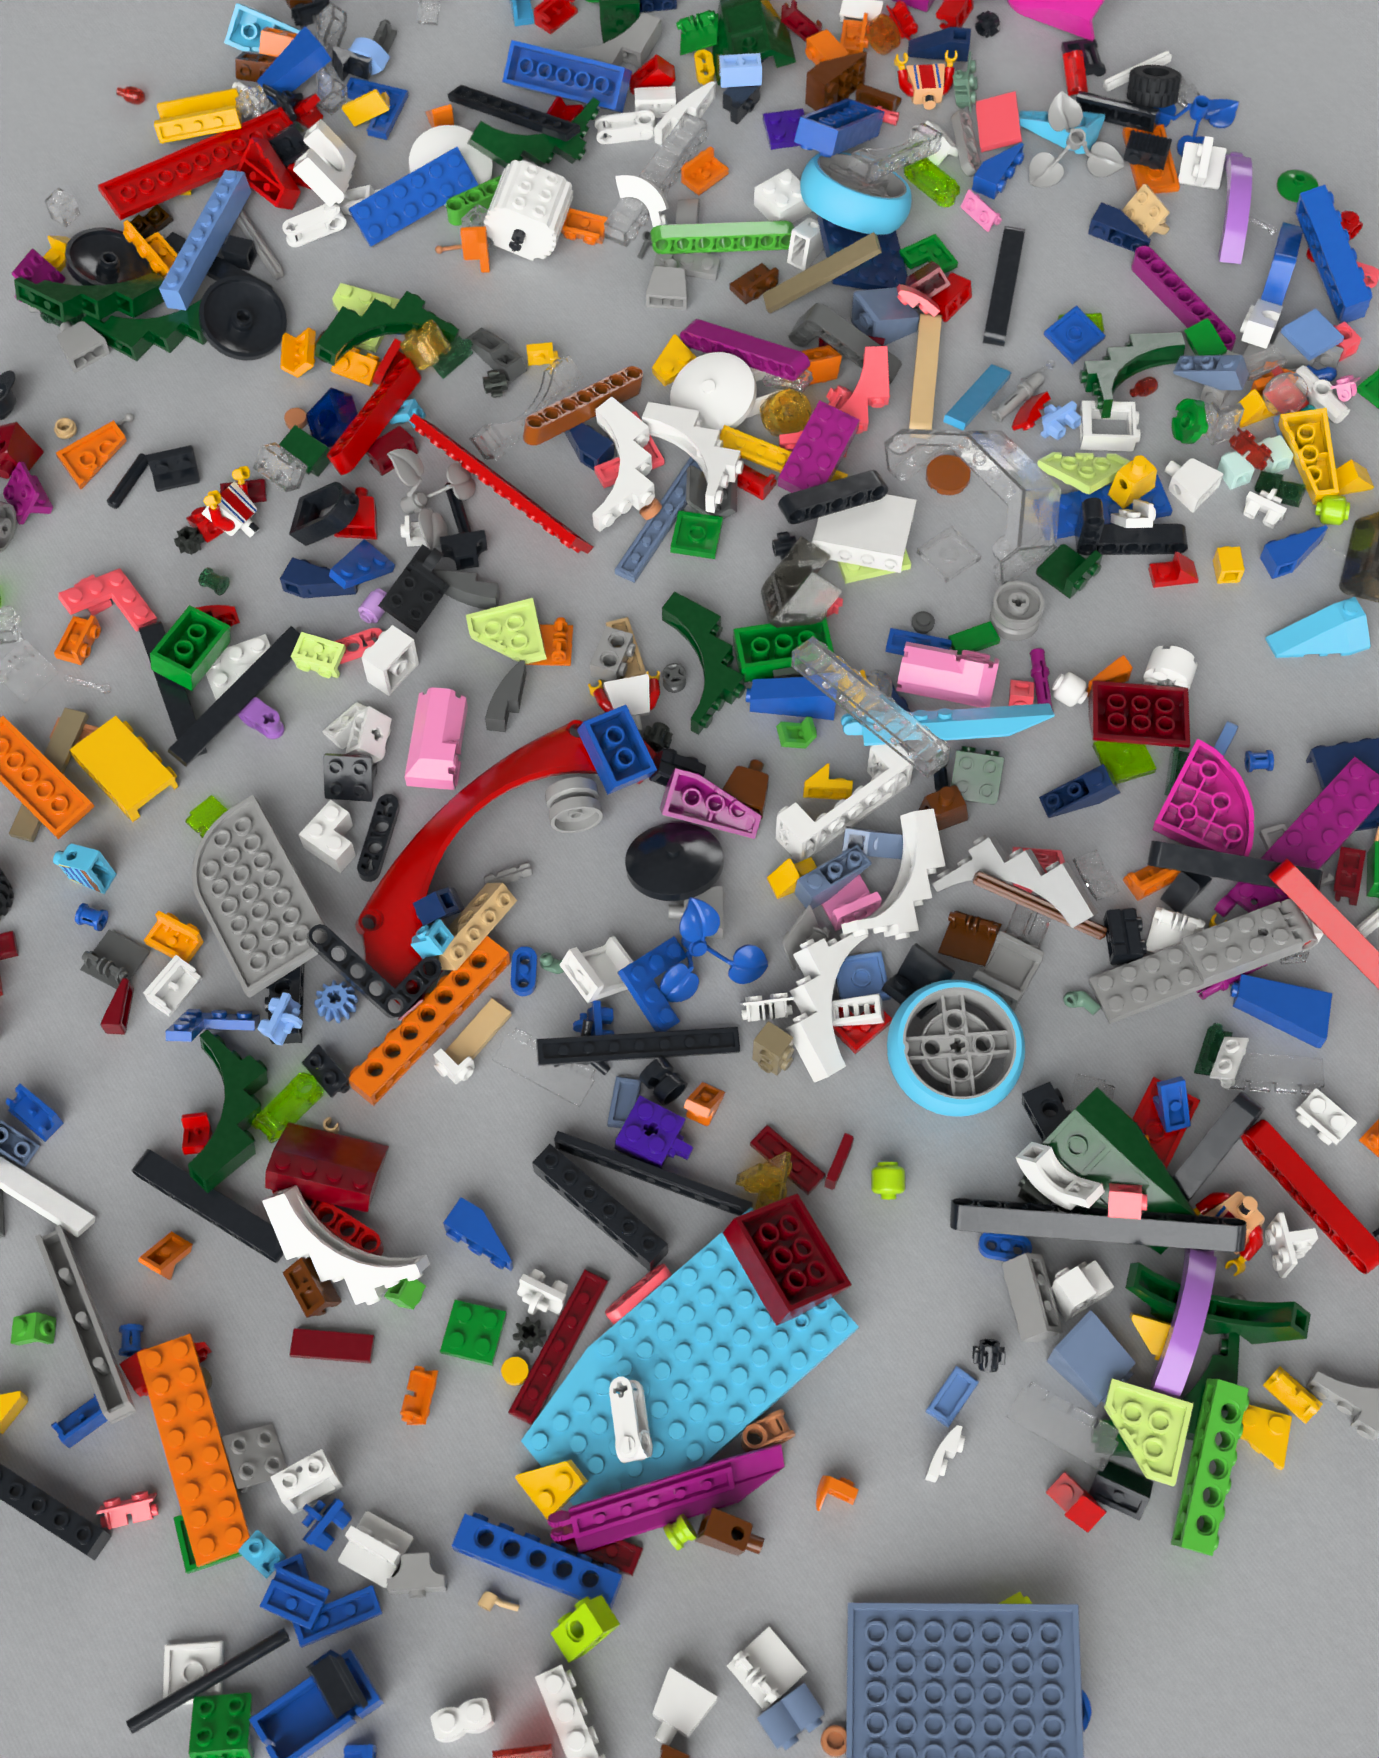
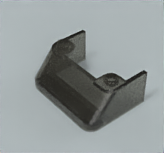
M1379 512L1361 517L1355 521L1351 530L1339 581V588L1344 594L1379 603Z
M800 536L768 577L761 589L768 623L776 628L821 623L827 615V610L842 593L841 589L818 575V572L831 556L802 536Z

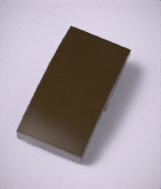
M157 204L144 217L138 214L130 223L146 239L154 233L161 231L173 219Z

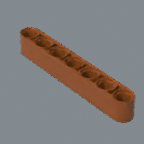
M635 366L626 367L529 415L525 419L523 440L529 445H539L595 417V409L611 396L621 404L638 395L641 390L643 371Z

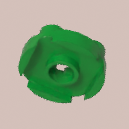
M1183 399L1175 409L1178 411L1177 417L1172 418V433L1176 440L1181 441L1180 443L1193 444L1208 430L1205 403L1202 400Z

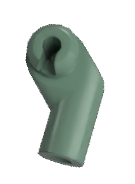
M1070 991L1063 997L1066 1006L1070 1008L1084 1007L1092 1015H1095L1101 1008L1085 991Z

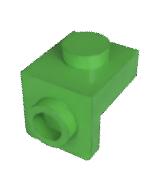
M806 717L802 723L780 722L776 726L781 747L806 749L817 736L812 717Z
M39 1312L13 1317L11 1344L18 1346L34 1342L53 1344L56 1318Z

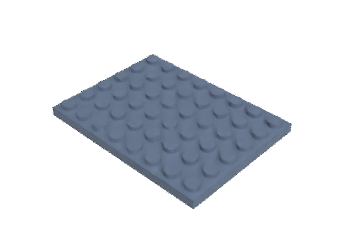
M848 1603L846 1758H1084L1079 1605Z

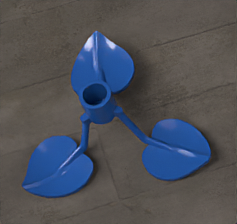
M1199 95L1194 99L1193 104L1188 103L1187 107L1178 114H1176L1175 104L1156 108L1161 110L1160 120L1157 125L1164 124V127H1167L1170 120L1178 119L1189 110L1190 116L1193 120H1196L1193 137L1185 135L1178 141L1177 151L1182 157L1186 142L1203 143L1205 137H1197L1201 119H1209V123L1216 128L1229 127L1235 119L1239 101L1229 99L1209 100L1208 97Z
M690 897L679 925V931L682 936L681 944L687 950L685 956L688 959L689 966L687 968L683 963H676L671 966L664 974L659 989L668 1002H682L691 998L699 985L698 976L692 972L694 969L692 956H702L706 951L731 965L728 976L739 984L751 983L764 974L768 967L766 956L759 947L752 944L743 945L738 948L734 953L733 960L707 945L705 936H712L718 931L720 917L716 910L708 903Z

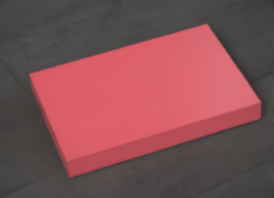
M1016 91L976 101L981 152L1022 142Z

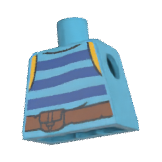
M71 843L64 852L59 850L53 857L54 864L59 865L71 881L102 894L106 893L117 875L101 852L95 849Z

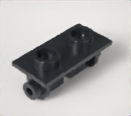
M314 0L311 3H300L291 8V17L294 20L295 26L299 25L300 27L314 23L312 19L314 15L317 22L330 19L334 15L332 7H330V0Z
M318 1044L303 1060L302 1064L331 1098L337 1092L346 1093L350 1089L349 1078Z

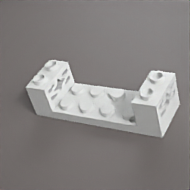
M898 744L871 745L867 772L872 779L867 785L859 786L852 793V796L837 802L834 809L827 814L822 813L819 815L815 822L796 802L790 807L785 806L777 814L775 839L797 862L814 856L841 836L845 831V826L853 827L909 786L914 761Z

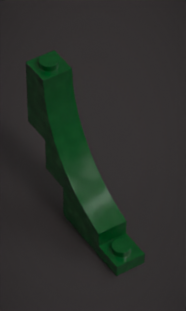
M153 272L126 282L93 286L62 284L47 280L35 284L23 277L14 280L17 300L64 323L81 313L101 320L116 311H120L135 318L165 302L159 290L165 278Z
M201 299L189 306L187 310H180L160 317L131 319L110 316L105 323L89 315L82 319V321L105 338L108 346L135 361H138L153 344L171 353L186 336L202 345L207 342L201 331L198 319Z
M1236 1332L1226 1333L1223 1338H1220L1218 1352L1222 1356L1214 1354L1211 1356L1196 1385L1181 1399L1193 1403L1186 1435L1188 1440H1194L1207 1379H1220L1236 1385L1238 1383L1240 1335ZM1223 1405L1221 1409L1223 1418H1226L1228 1414L1226 1405ZM1101 1419L1097 1427H1093L1091 1443L1096 1444L1095 1453L1134 1459L1112 1420Z

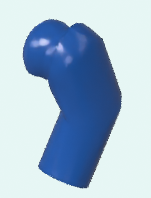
M1307 365L1320 380L1330 382L1337 376V371L1333 367L1317 370Z

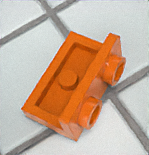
M864 13L863 21L843 20L840 44L850 55L863 52L864 48L868 49L869 36H866V34H870L871 21H867L868 13Z
M711 146L701 151L681 168V182L698 196L728 175V167L714 157V148Z
M569 208L561 233L563 237L569 240L579 238L589 245L603 244L609 219L608 217Z
M90 615L88 620L76 616L72 617L54 652L57 659L78 665L83 664L85 658L89 657L91 653V646L94 640L99 637L101 632L96 616Z

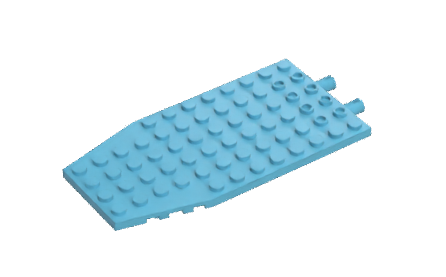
M750 1207V1208H749L745 1213H743V1214H746V1213H748V1212L753 1211V1208ZM721 1232L586 1349L521 1442L541 1467L567 1460L574 1462L588 1482L569 1500L573 1506L706 1465L741 1434L747 1426L758 1419L856 1332L859 1326L833 1297L798 1317L776 1326L724 1234ZM617 1377L636 1380L641 1383L644 1389L653 1453L651 1457L641 1461L636 1460L622 1463L616 1453L609 1387L611 1382Z

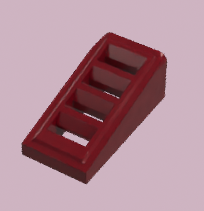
M122 978L101 1021L100 1026L107 1034L125 1035L134 993V988L127 978Z

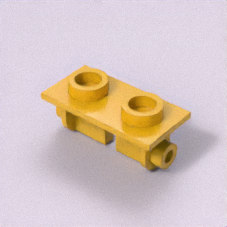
M1281 1366L1262 1385L1305 1424L1323 1405Z

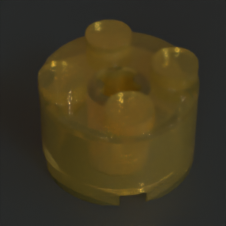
M433 319L425 322L421 329L417 331L412 329L404 335L406 339L400 343V348L405 356L410 358L416 369L419 370L426 369L440 360L438 356L442 352L446 355L452 347Z
M785 389L771 394L765 399L760 407L761 420L766 430L773 436L779 437L782 434L797 433L803 431L809 421L811 405L807 397L801 392Z

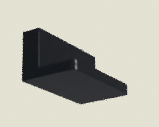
M1101 1459L1097 1474L1088 1493L1096 1501L1140 1521L1151 1496L1153 1481L1110 1461Z
M330 1649L306 1666L334 1718L338 1719L356 1705L363 1709L368 1706L343 1657L337 1652Z

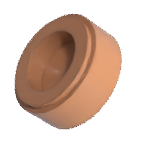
M291 408L284 415L285 424L289 429H292L294 425L302 429L307 424L306 413L300 408Z
M654 498L649 505L641 508L639 513L645 520H649L659 513L662 504Z
M839 1725L827 1727L823 1731L820 1740L823 1751L832 1757H839L846 1752L847 1731Z

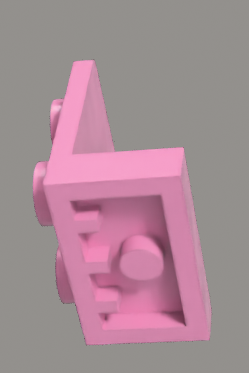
M859 874L831 899L821 904L835 931L842 929L841 924L862 920L870 916L881 906L882 899L877 891L872 894L870 893Z

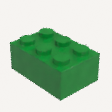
M189 605L150 653L151 670L193 691L230 644V626Z

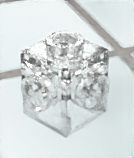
M261 85L253 88L247 86L241 89V94L235 99L237 109L243 114L244 118L250 116L252 118L264 114L263 110L270 105Z

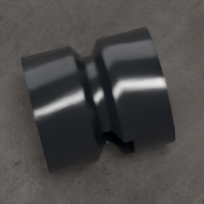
M664 1056L652 1061L639 1076V1079L649 1090L654 1089L653 1095L663 1106L677 1099L687 1087V1082L678 1072L673 1073L674 1067Z

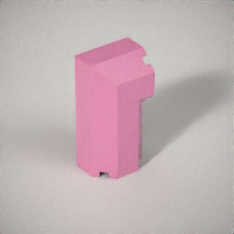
M906 642L896 691L976 707H990L999 659L995 658L993 662L990 661V655L985 653L962 650V655H957L958 650H948Z
M431 687L427 689V694L419 693L405 771L407 786L455 790V786L458 785L461 761H459V757L456 754L461 755L468 705L466 697L461 695V698L456 697V692L452 689Z

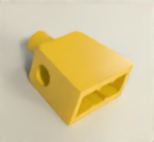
M1143 455L1134 457L1131 462L1118 470L1108 495L1122 509L1133 503L1134 499H1139L1155 488L1156 467Z

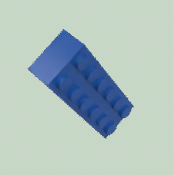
M511 40L502 82L511 86L562 97L563 99L587 104L594 97L600 101L597 107L623 113L632 71L624 67Z
M849 98L801 116L794 142L800 144V147L805 150L814 149L819 151L821 156L832 157L879 136L885 111Z
M1322 185L1300 193L1295 214L1338 323L1341 324L1344 321L1348 323L1365 317L1370 300L1372 299V292L1370 287H1366L1364 283V271L1362 267L1357 265L1356 251L1349 245V234L1341 225V214L1339 210H1335L1333 194L1327 190L1326 185Z

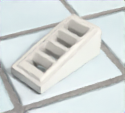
M880 994L833 1000V1026L885 1023L883 1002ZM874 1005L875 1013L871 1014L870 1006ZM859 1006H864L865 1015H860ZM839 1007H843L844 1018L839 1017ZM849 1007L854 1009V1016L850 1017Z

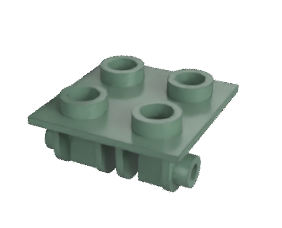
M971 51L969 52L967 71L956 70L953 75L956 105L960 109L969 106V112H972V104L976 103V90L978 89V78L974 77V73H976V60H972Z

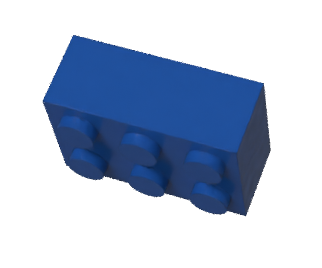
M627 705L586 720L577 729L607 795L647 779L657 771Z

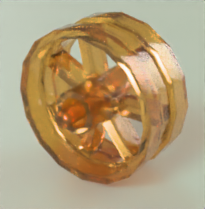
M879 14L866 24L865 32L867 39L873 49L879 54L886 55L900 45L901 37L899 30L888 15Z

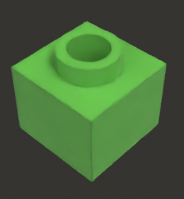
M405 1278L400 1280V1283L388 1288L384 1297L398 1307L414 1310L422 1298L426 1285L417 1279L408 1281Z

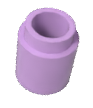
M377 588L369 593L358 608L363 621L377 623L385 613L378 606L387 594L385 591Z

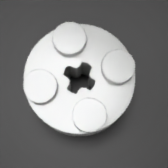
M1163 646L1154 648L1144 673L1143 684L1188 688L1189 691L1198 666L1197 662L1193 661L1194 656L1187 650L1177 646H1170V649H1162Z

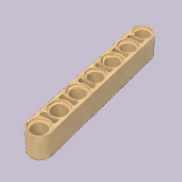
M920 313L908 437L927 439L931 437L942 315L933 317L931 314Z

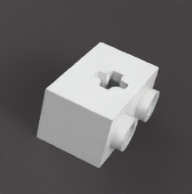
M370 706L356 712L345 754L371 756L372 764L381 761L386 753L385 745L391 732L392 718Z

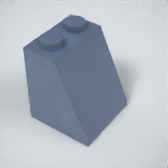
M897 287L860 290L853 293L852 324L867 336L885 338L884 346L917 332L920 318L916 309H913L909 304L905 306L898 299Z
M1091 1310L1059 1342L1047 1360L1062 1377L1095 1407L1101 1402L1105 1404L1111 1379L1127 1383L1134 1375L1131 1369L1136 1364Z

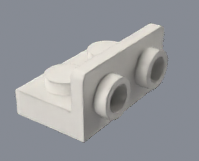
M1134 499L1133 510L1119 509V513H1111L1110 523L1125 528L1153 527L1156 511L1152 503Z
M1317 1088L1295 1110L1299 1114L1296 1119L1307 1128L1312 1125L1319 1131L1316 1136L1328 1146L1331 1143L1337 1146L1357 1124L1354 1119Z

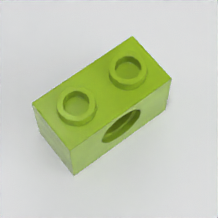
M602 1595L593 1599L587 1596L574 1605L576 1610L573 1613L570 1611L557 1620L559 1626L550 1633L568 1663L586 1655L620 1625Z

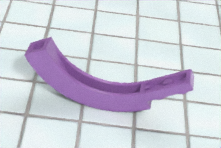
M1231 152L1230 155H1225L1224 161L1227 173V199L1218 258L1219 262L1241 264L1251 203L1252 160L1250 157L1243 156V153Z
M1185 1248L1179 1296L1162 1354L1151 1379V1391L1177 1399L1181 1396L1199 1345L1209 1308L1217 1262L1214 1250Z

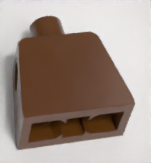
M753 759L750 761L748 768L736 766L722 790L762 816L761 819H763L769 775L762 772L764 764L759 760Z
M956 785L943 787L941 790L925 796L919 810L934 809L938 831L968 820L966 802Z
M712 1507L703 1514L697 1533L698 1538L695 1539V1542L739 1556L745 1550L760 1554L764 1538L751 1533L752 1523ZM731 1531L736 1534L737 1540L732 1538Z

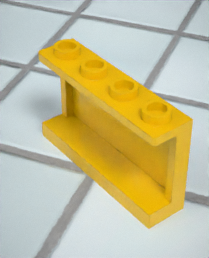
M236 88L157 103L160 120H155L154 126L160 144L241 128L242 104Z
M115 715L69 750L75 762L118 808L134 822L140 817L137 811L140 807L169 785L174 790L178 787L175 780L177 775L170 766L166 768L163 766L161 757L155 751L150 752L147 749L148 745L140 735L136 737L133 734L134 730L127 721L121 722Z

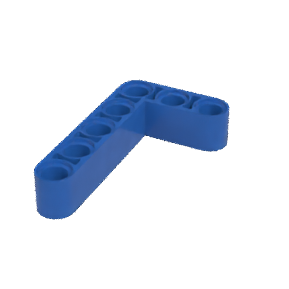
M1286 222L1282 223L1261 300L1282 306L1299 252L1303 233L1301 226Z

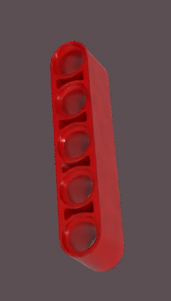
M303 1197L304 1201H313L309 1208L317 1219L335 1236L364 1252L382 1256L384 1246L379 1235L374 1230L333 1204ZM327 1214L334 1215L333 1219L329 1222L321 1221ZM355 1228L352 1235H343L345 1229ZM367 1242H377L373 1249H364Z

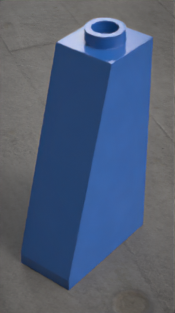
M305 26L256 82L260 87L265 84L281 93L283 90L293 92L332 59L321 43ZM259 90L260 94L265 95L268 100L270 99L276 105L277 101Z
M839 676L753 679L752 689L747 688L746 702L750 703V712L834 720Z
M1241 974L1237 983L1233 982L1230 997H1234L1233 1007L1313 1047L1321 1049L1327 1040L1332 993Z

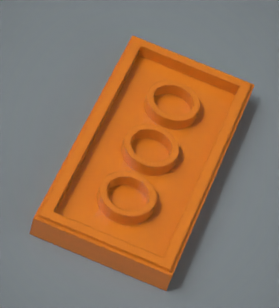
M1164 124L1157 125L1153 133L1130 127L1123 128L1122 131L1125 146H1127L1132 130L1159 137L1163 136V138L1167 137ZM1169 150L1164 170L1151 169L1140 164H1130L1137 191L1143 184H1146L1154 193L1179 192L1180 184L1171 150Z

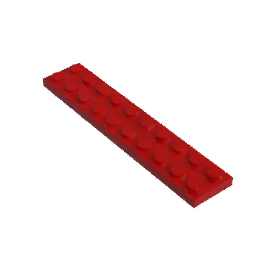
M281 107L241 123V128L220 132L98 185L99 192L121 221L222 177L225 170H237L251 137L267 140L292 125L293 122L289 120V117Z
M415 413L409 419L410 422L416 425L415 431L424 437L426 436L433 445L444 450L446 455L461 463V466L470 473L478 476L480 481L487 486H491L498 495L508 499L511 505L520 511L522 510L527 514L528 518L543 526L545 531L560 539L559 541L563 545L577 553L583 551L588 554L592 550V545L434 424Z

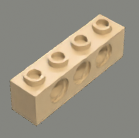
M487 883L449 925L448 930L454 936L453 940L443 954L433 956L440 961L442 970H457L517 902V899L504 883Z

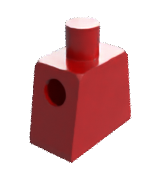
M357 487L354 492L359 497L357 513L350 524L342 531L334 534V536L377 540V509L375 499L372 496H368L366 488Z

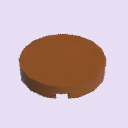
M955 455L937 456L927 466L926 481L931 489L933 487L937 490V493L951 496L961 493L968 486L971 471L968 464Z

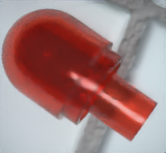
M127 86L125 89L118 87L116 90V94L123 97L128 103L140 105L145 100V93L140 88Z
M1150 376L1139 380L1135 387L1130 389V395L1132 397H1146L1154 393L1158 388L1157 380Z

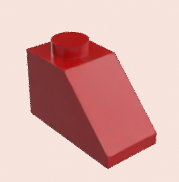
M656 54L631 75L630 93L634 95V88L671 86L676 81L674 66Z

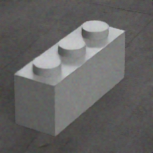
M1024 1253L1002 1263L1004 1280L1009 1290L1010 1303L1015 1313L1017 1330L1021 1340L1025 1342H1040L1063 1333L1043 1256L1041 1254Z

